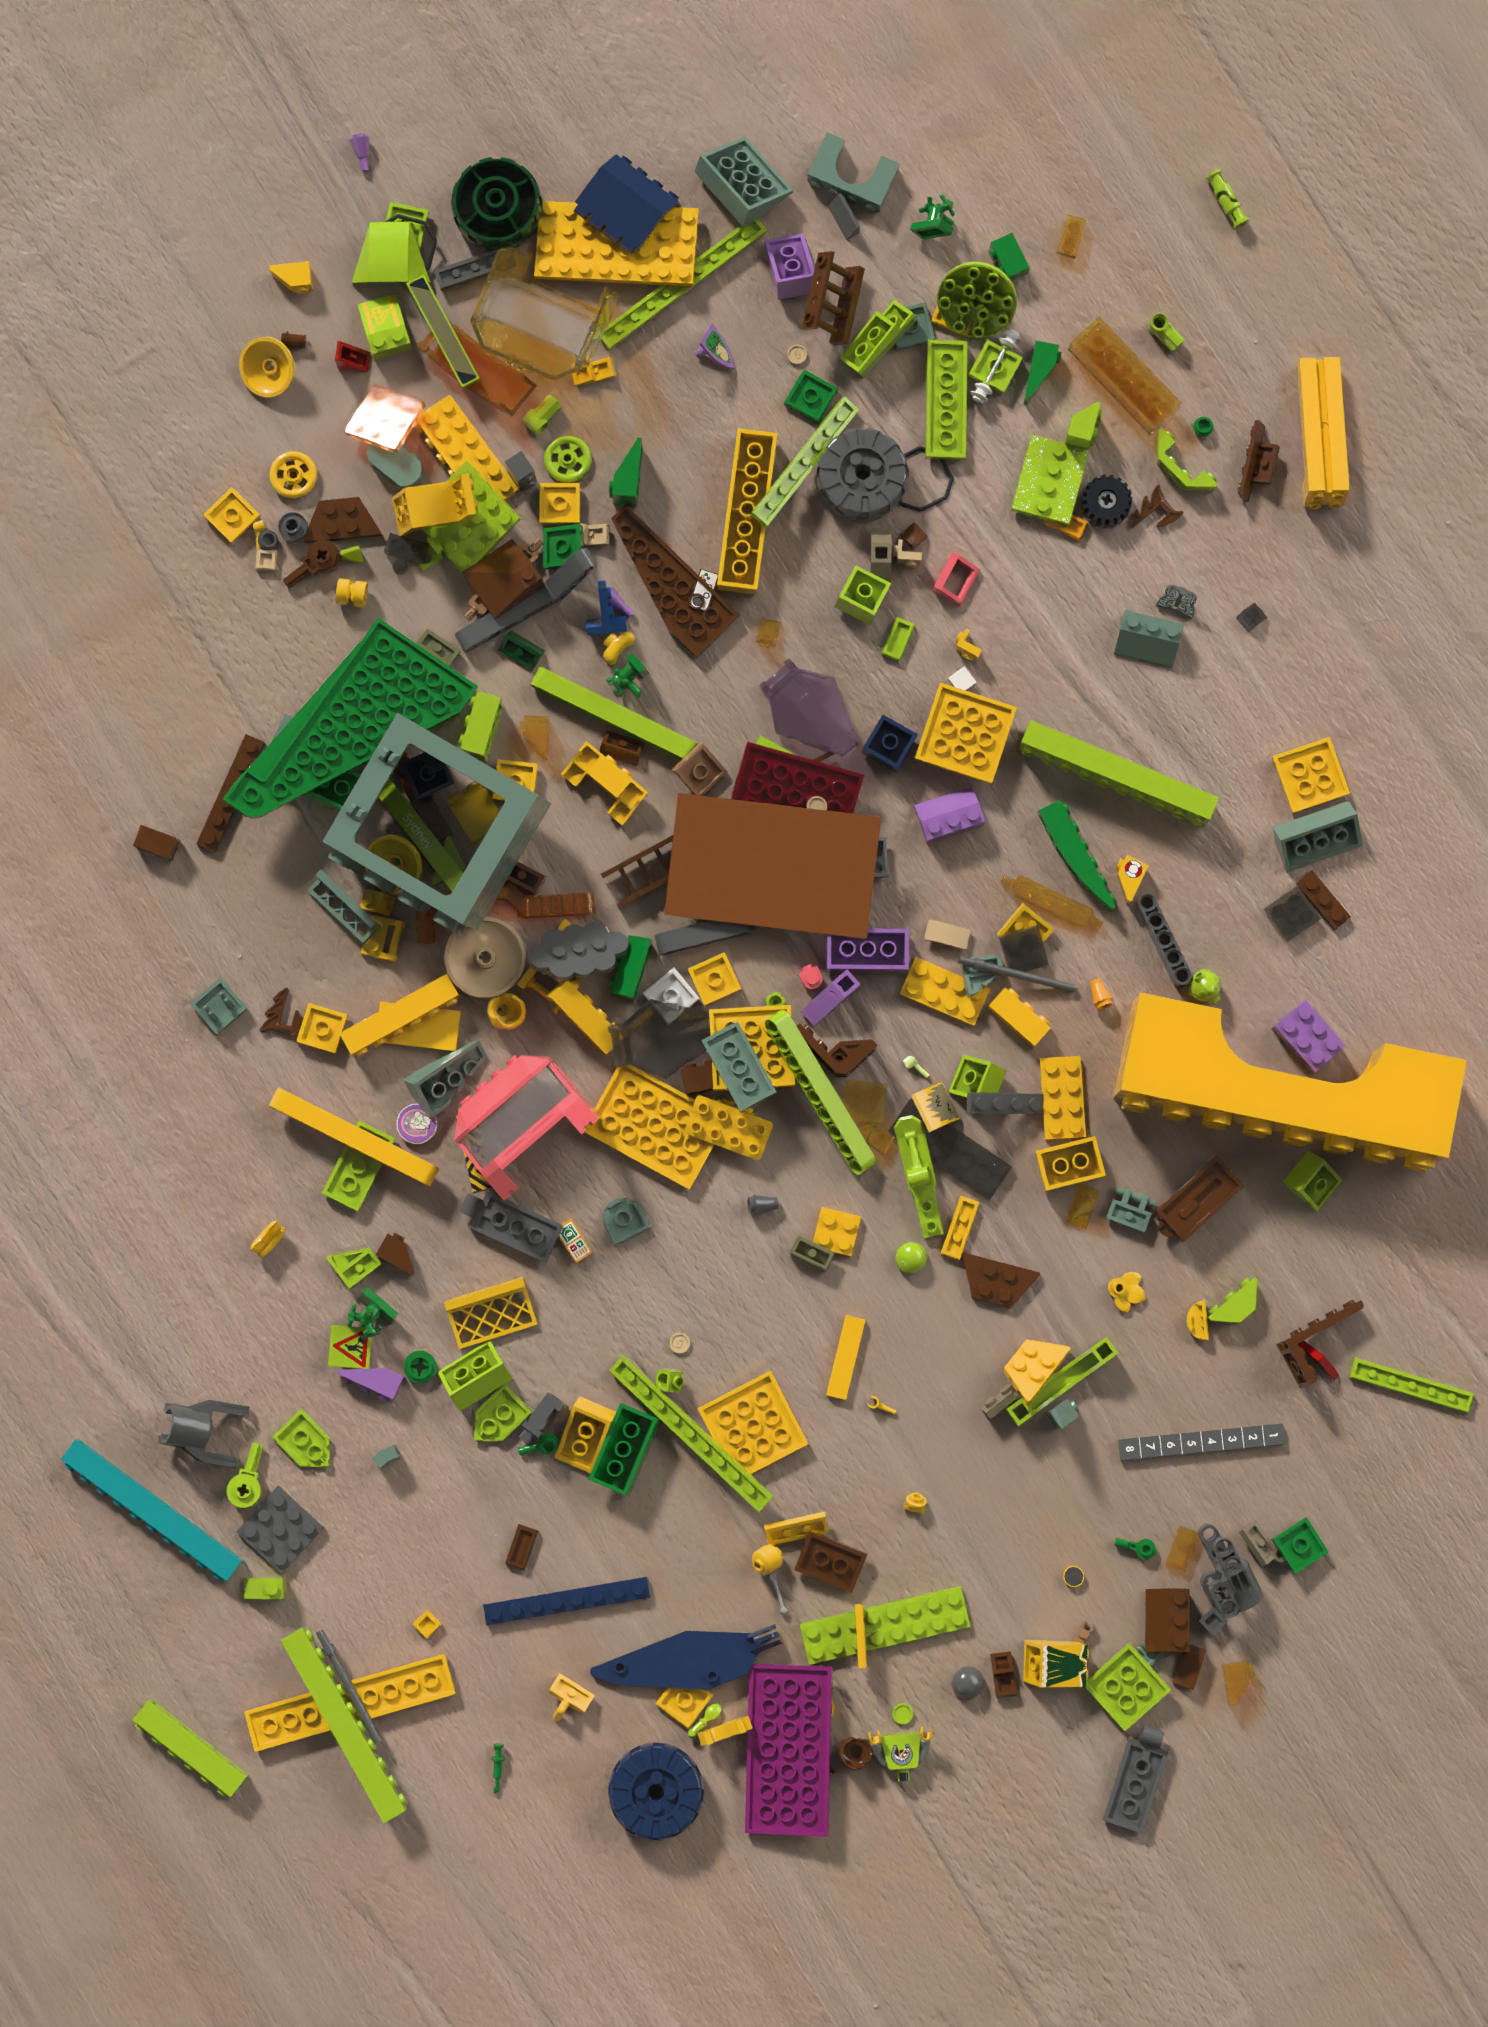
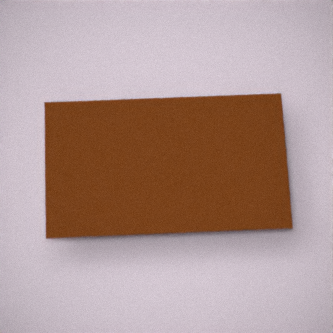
M678 793L664 915L867 939L881 817Z

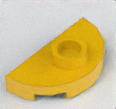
M1203 1300L1190 1307L1186 1317V1324L1189 1332L1195 1338L1209 1341L1206 1301Z

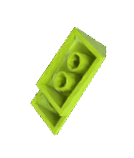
M893 300L883 314L875 312L839 359L864 378L918 320L917 316Z

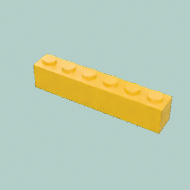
M445 974L339 1034L353 1057L356 1055L361 1057L368 1053V1048L372 1046L379 1047L386 1042V1038L390 1036L397 1037L402 1034L404 1028L417 1026L422 1022V1018L435 1016L440 1012V1008L453 1006L458 1002L457 999L460 996L449 976Z

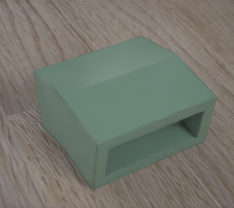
M392 1445L382 1449L372 1460L379 1468H384L390 1461L400 1458V1454L396 1445Z

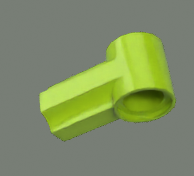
M1162 313L1155 314L1148 323V331L1152 335L1157 336L1171 353L1185 341L1169 323L1167 316ZM1154 321L1161 322L1163 327H1155Z
M549 394L535 409H531L524 416L522 423L533 433L539 435L547 427L548 421L562 408V405Z

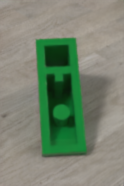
M1035 341L1024 404L1030 402L1054 371L1056 363L1060 364L1062 352L1058 351V344Z

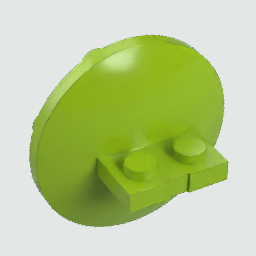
M967 262L954 267L945 275L938 289L937 304L944 321L956 332L960 333L966 330L970 319H973L968 337L986 338L1000 333L1010 324L1017 308V294L1012 281L997 267L983 262Z

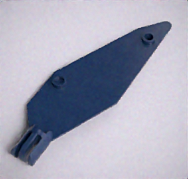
M775 1624L753 1633L684 1631L591 1668L590 1674L595 1678L617 1685L709 1690L747 1675L760 1652L780 1645L782 1641L776 1640L761 1646V1644L779 1637V1633L774 1632L758 1638L762 1634L775 1630ZM619 1664L624 1665L623 1671H617Z

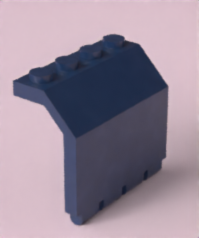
M615 154L599 168L576 199L575 203L577 206L574 212L584 220L591 214L592 216L589 218L588 223L600 232L606 226L607 228L603 234L615 243H618L622 238L623 240L619 246L631 254L635 248L639 251L663 217L673 208L680 207L681 204L678 201L679 197L672 191L667 193L662 189L663 185L656 179L651 181L646 177L648 173L640 167L635 169L631 166V160L624 155L619 157Z

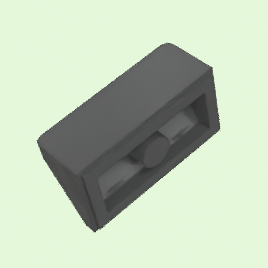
M840 193L829 204L828 208L844 237L850 239L859 234L860 225L845 198Z

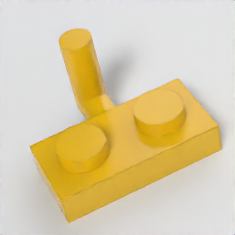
M559 1673L548 1691L549 1694L562 1701L553 1715V1720L556 1722L560 1721L568 1706L583 1715L595 1695Z

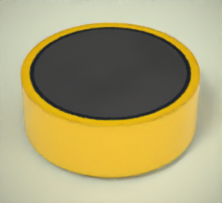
M1069 1566L1063 1572V1580L1068 1586L1077 1587L1082 1584L1084 1573L1077 1566Z

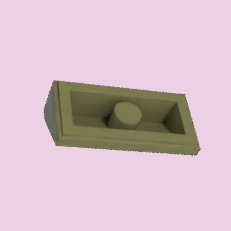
M798 1235L789 1255L826 1272L835 1252Z

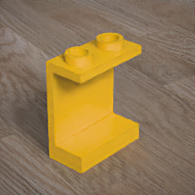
M475 781L467 785L465 791L453 793L449 796L450 800L447 801L473 846L484 839L499 813V809L486 788Z

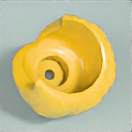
M504 993L489 1001L487 1007L490 1023L497 1029L513 1030L524 1022L526 1006L523 1000L515 994Z

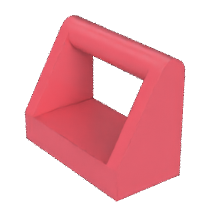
M952 552L934 585L933 591L962 605L980 569L960 555ZM956 564L971 570L958 596L944 588Z

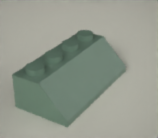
M1349 801L1272 827L1275 843L1286 872L1363 846L1358 815Z

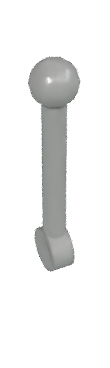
M772 1573L769 1575V1580L773 1583L781 1607L780 1613L787 1615L788 1609L784 1606L777 1585V1575Z

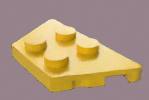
M1026 1339L1004 1367L1003 1372L1012 1381L1015 1390L1020 1392L1024 1398L1023 1402L1025 1405L1028 1406L1069 1354L1071 1349L1069 1346Z

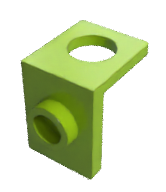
M431 537L427 538L428 545L413 555V558L423 572L444 559L441 553L443 548L437 540L434 542ZM423 553L431 554L432 560L430 563L424 564L421 562L420 557Z

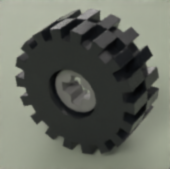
M1104 474L1100 478H1093L1092 482L1087 484L1081 497V510L1084 511V517H1088L1090 523H1096L1095 526L1097 527L1103 525V528H1108V526L1115 527L1117 523L1121 524L1131 509L1133 498L1131 497V489L1128 490V484L1126 482L1123 484L1121 478H1113L1114 475L1106 477ZM1106 496H1109V500L1112 503L1104 505V501L1101 498L1105 499Z

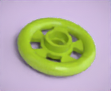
M562 436L555 439L549 444L544 454V465L547 472L554 479L564 483L575 482L583 478L589 471L592 463L589 447L581 439L574 436ZM569 444L570 449L562 451L560 446ZM578 448L583 453V455L579 458L577 457V454L574 452ZM553 454H559L558 462H552ZM565 456H570L571 460L566 462L564 458ZM577 463L582 465L578 472L572 469ZM560 466L568 469L566 475L558 472Z

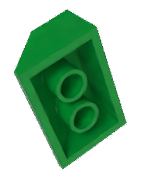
M628 935V950L621 959L617 958L614 970H617L615 978H611L608 986L612 996L635 1002L652 948L651 939Z

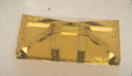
M1079 1184L1066 1223L1086 1229L1094 1211L1099 1190Z

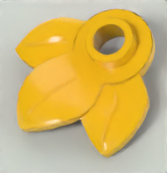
M1127 1272L1121 1278H1114L1109 1282L1108 1292L1114 1298L1115 1306L1119 1310L1129 1312L1131 1303H1141L1146 1299L1145 1292L1138 1286L1142 1279L1140 1274ZM1118 1284L1121 1286V1290L1119 1292L1116 1290V1286Z

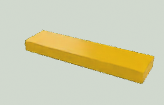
M845 1315L826 1393L828 1396L844 1400L847 1398L865 1319Z

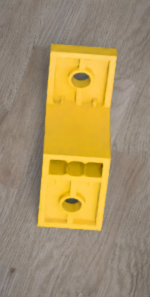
M469 473L461 474L448 482L404 488L394 495L392 502L399 537L407 536L418 529L463 523L475 515L478 506L476 499H473L472 491L474 490L473 480L469 478Z

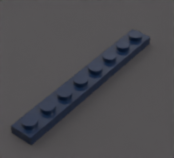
M647 1577L483 1604L486 1625L650 1598Z

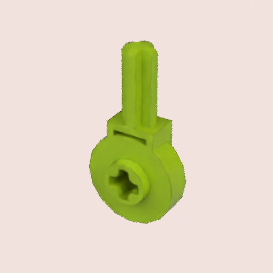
M251 1444L245 1468H240L239 1475L234 1476L227 1485L226 1493L228 1500L238 1508L247 1509L253 1507L261 1497L262 1488L258 1482L260 1474L256 1473L263 1450V1445ZM246 1486V1489L249 1490V1493H245L244 1496H242V1494L240 1493V1489H244Z

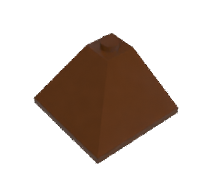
M513 539L462 572L494 619H497L545 587L542 577Z

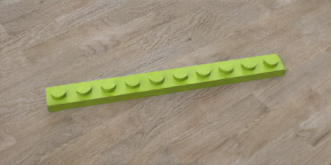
M759 219L745 226H739L695 259L693 286H659L600 330L597 335L606 347L611 350L765 235L767 229Z
M625 1355L609 1370L758 1512L774 1497Z

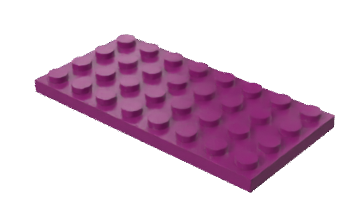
M753 1663L749 1670L748 1716L753 1728L748 1730L745 1833L829 1836L833 1666Z

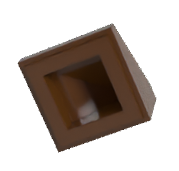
M915 522L900 534V537L913 550L928 537Z

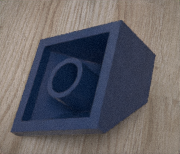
M426 752L401 763L417 800L455 784L448 766Z

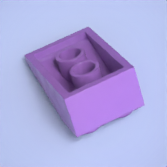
M804 234L766 240L765 247L778 300L809 294L814 266Z

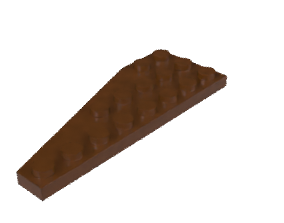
M625 504L611 520L668 631L689 652L698 658L739 618V614ZM697 580L713 595L710 606L704 611L699 610L704 606V597L699 593L692 594ZM693 596H700L703 600L702 605L694 607L691 604V598Z

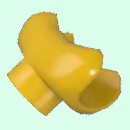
M624 631L619 636L616 633H611L603 643L607 647L604 652L605 662L609 665H614L621 652L635 643V635L629 631Z
M272 1221L251 1244V1251L256 1252L259 1258L267 1256L283 1238L286 1229L281 1227L278 1221Z

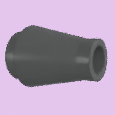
M760 1195L748 1197V1211L757 1215L778 1209V1198Z

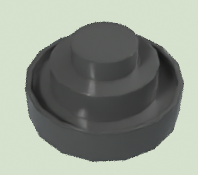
M289 512L279 520L278 530L286 541L299 542L307 535L308 523L301 514Z

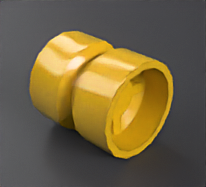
M339 578L335 596L336 604L348 605L351 603L353 607L365 608L368 582L356 581L352 583L349 579Z

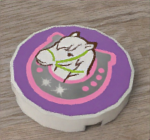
M411 1104L405 1107L397 1118V1130L400 1136L412 1144H423L429 1141L435 1135L438 1127L436 1116L430 1118L419 1104Z

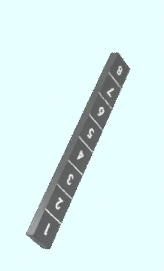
M1283 1423L1118 1440L1120 1460L1285 1444Z

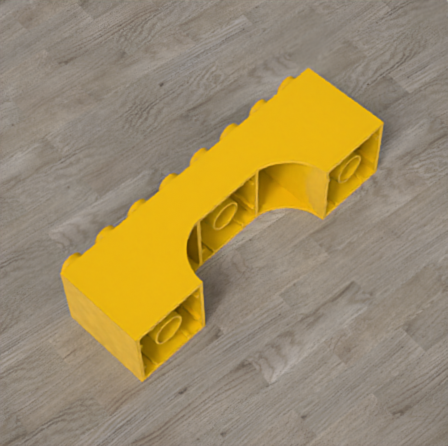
M1141 992L1132 1002L1113 1098L1123 1099L1121 1106L1123 1110L1145 1113L1146 1110L1150 1109V1105L1162 1107L1161 1117L1165 1119L1185 1122L1186 1118H1190L1191 1114L1203 1116L1202 1126L1226 1130V1126L1230 1127L1231 1123L1234 1122L1243 1124L1242 1134L1263 1139L1267 1135H1272V1131L1284 1133L1283 1143L1306 1147L1307 1143H1313V1139L1324 1141L1323 1151L1338 1155H1347V1152H1353L1354 1148L1364 1149V1160L1387 1164L1388 1160H1394L1395 1156L1405 1158L1403 1168L1420 1172H1428V1169H1435L1436 1163L1449 1158L1467 1060L1385 1043L1372 1052L1366 1069L1356 1080L1346 1083H1331L1254 1067L1242 1061L1233 1053L1224 1038L1221 1026L1222 1009Z

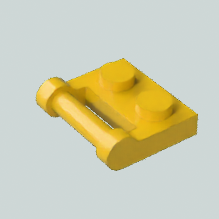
M371 914L370 916L381 928L363 944L361 954L396 962L398 957L396 953L402 929H405L406 922ZM367 926L366 934L371 930L369 926ZM389 926L395 927L389 951L384 953L383 950Z

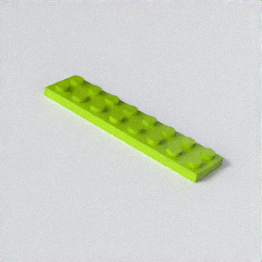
M961 1586L863 1609L866 1651L970 1627ZM855 1611L800 1623L809 1665L857 1654Z

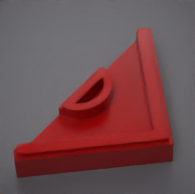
M1304 1340L1297 1344L1334 1381L1338 1378L1339 1373L1322 1353Z

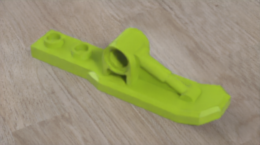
M913 1115L900 1117L894 1126L908 1189L915 1198L923 1237L928 1238L944 1234L935 1196L937 1182L923 1122Z

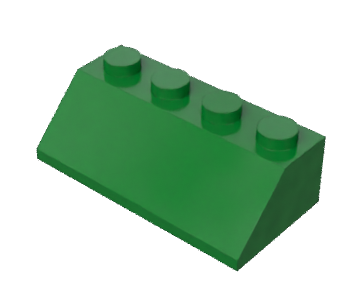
M620 1403L588 1480L630 1497L662 1420Z

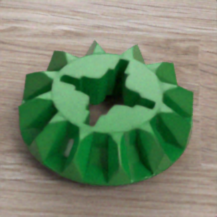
M426 1351L412 1352L404 1362L406 1377L418 1384L431 1380L437 1369L434 1357ZM420 1358H422L423 1365L429 1367V1369L422 1370L419 1376L418 1369L411 1366L418 1365Z

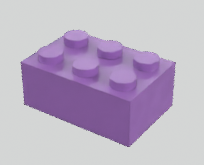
M1306 999L1271 1028L1311 1074L1315 1073L1346 1046Z

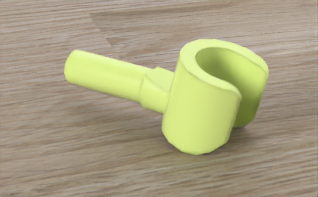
M908 1056L903 1060L908 1070L914 1066L925 1078L929 1076L914 1057Z

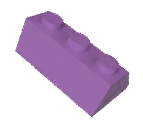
M972 787L914 805L926 844L984 826L985 824L979 801Z

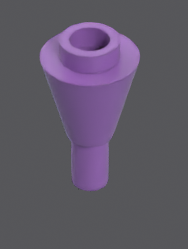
M364 133L355 134L353 139H350V142L360 161L361 172L369 171L367 161L369 137L365 136Z
M612 587V599H608V605L620 610L630 618L634 611L624 604L623 599L615 588Z

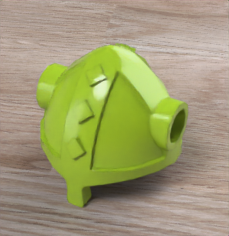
M1209 969L1197 971L1190 980L1188 994L1196 1001L1202 1003L1209 1001L1211 1004L1217 1003L1221 999L1219 996L1221 989L1219 976Z

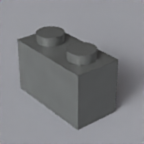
M522 451L505 461L507 472L519 488V491L523 489L529 490L535 485L534 482L537 481L535 470Z

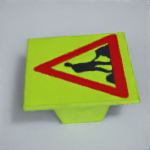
M331 1325L328 1366L369 1369L372 1337L361 1338V1335L364 1334L363 1331L366 1330L365 1327L351 1326L350 1328L348 1326Z

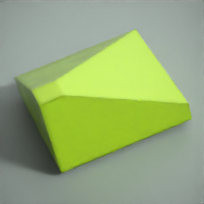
M358 545L340 552L343 560L361 564L365 563Z

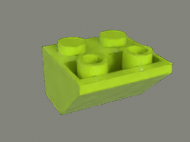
M1096 402L1072 416L1065 444L1088 449L1089 445L1093 446L1098 431L1094 427L1099 426L1103 410L1099 409L1101 403Z

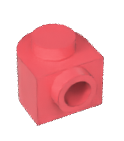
M810 964L803 967L799 978L804 988L809 991L819 989L822 985V974L818 966L813 967Z

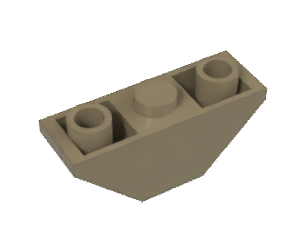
M871 528L870 573L891 583V528Z

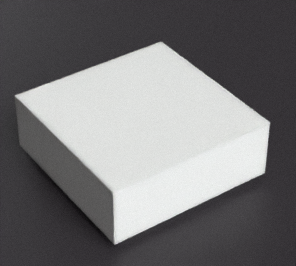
M965 666L948 678L953 687L966 691L976 684V681Z

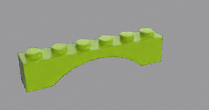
M1107 1336L1054 1373L1028 1406L1023 1402L1024 1398H1020L1006 1408L1005 1411L1016 1426H1020L1065 1391L1116 1356L1118 1351Z

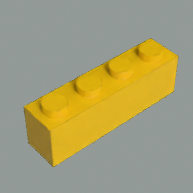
M572 979L570 981H560L546 996L601 1053L607 1055L623 1038L620 1034L622 1030L614 1022L610 1024L606 1020L608 1016L600 1008L595 1009L592 1005L593 1000L587 994L582 995L578 991L580 987Z

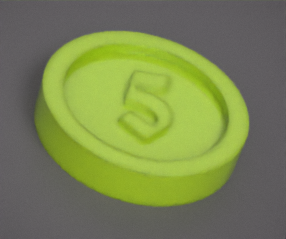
M905 1703L896 1705L892 1712L893 1719L898 1724L909 1723L913 1718L912 1708Z

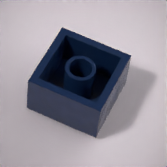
M882 715L862 748V754L897 773L917 740L918 734Z

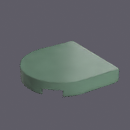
M628 1198L613 1200L608 1204L603 1214L605 1229L614 1246L651 1228L641 1207L635 1201Z

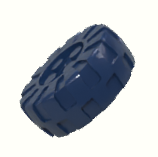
M656 1742L643 1744L627 1752L614 1767L608 1787L609 1803L617 1821L633 1835L646 1840L669 1839L685 1831L698 1816L704 1798L703 1779L693 1759L678 1747ZM659 1785L662 1788L661 1795L654 1796L650 1791L651 1787Z

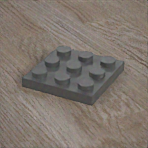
M278 1485L236 1533L283 1574L321 1532L324 1526Z

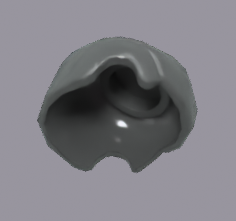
M965 1666L956 1671L951 1687L959 1698L971 1700L982 1691L984 1680L981 1672L976 1668Z

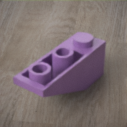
M847 969L800 1012L814 1027L857 991L861 984Z
M386 1368L338 1370L337 1374L341 1375L340 1380L352 1384V1381L360 1384V1389L368 1393L374 1390L379 1393L377 1397L389 1401L390 1398L395 1400L405 1379L404 1376Z

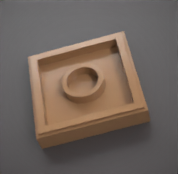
M702 742L672 769L691 793L703 796L728 772Z

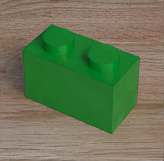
M1013 232L991 242L988 252L992 261L996 260L997 268L1003 271L1011 281L1028 274L1030 267Z

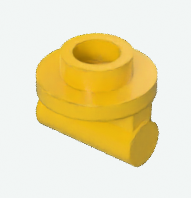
M919 1493L909 1494L906 1497L904 1510L924 1514L926 1506L925 1497Z

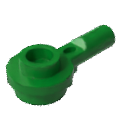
M545 1434L539 1438L537 1443L519 1447L518 1452L519 1455L538 1451L542 1454H551L558 1448L559 1440L553 1434Z
M1120 1538L1115 1540L1114 1546L1133 1550L1139 1558L1144 1560L1151 1559L1156 1553V1546L1149 1539H1142L1137 1543Z

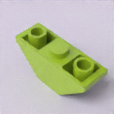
M1255 1277L1244 1279L1239 1284L1240 1289L1237 1292H1229L1223 1298L1225 1302L1222 1305L1218 1306L1216 1304L1208 1311L1210 1315L1207 1317V1320L1225 1323L1242 1322L1256 1309L1257 1279Z

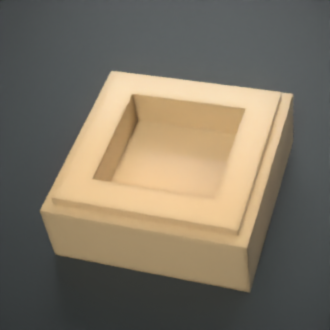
M257 549L256 571L276 572L277 550Z

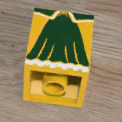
M1024 1640L1023 1682L1041 1688L1086 1687V1681L1088 1680V1645L1069 1641Z

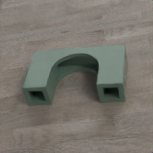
M827 132L808 172L807 181L814 187L828 189V192L835 196L841 193L849 202L854 204L858 202L864 205L867 210L880 212L897 176L900 163L881 156L869 180L861 184H849L843 181L836 171L837 162L845 147V140Z

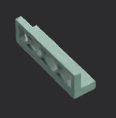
M320 869L316 874L318 880L307 891L365 944L381 926ZM323 883L327 887V895L318 896L314 891ZM339 898L341 900V908L332 909L330 907L331 899ZM344 912H354L355 922H346L344 920ZM358 925H368L371 930L362 937L358 933Z

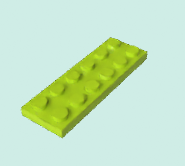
M928 339L925 458L965 460L967 341Z

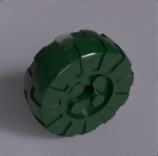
M492 157L481 159L475 165H469L461 173L458 182H455L451 200L454 221L466 239L477 247L487 248V251L509 247L514 249L522 245L525 239H529L534 234L540 217H542L543 201L538 183L528 169L523 165L520 166L512 159L501 157V159H492ZM497 200L500 201L498 204H493Z

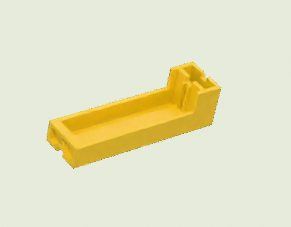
M1324 357L1323 360L1300 358L1297 372L1305 473L1302 484L1303 506L1310 509H1318L1321 505H1328L1332 509L1344 506L1349 493L1340 357Z

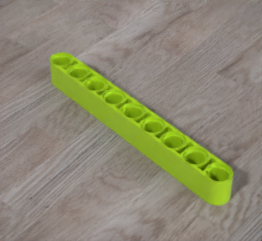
M543 667L538 668L530 684L536 690L679 760H682L698 745L691 739Z
M780 1010L765 1021V1027L853 1173L861 1175L876 1163V1158L788 1012Z

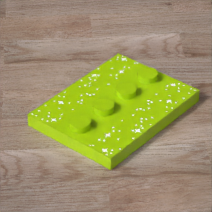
M1031 435L1011 511L1069 526L1089 450Z

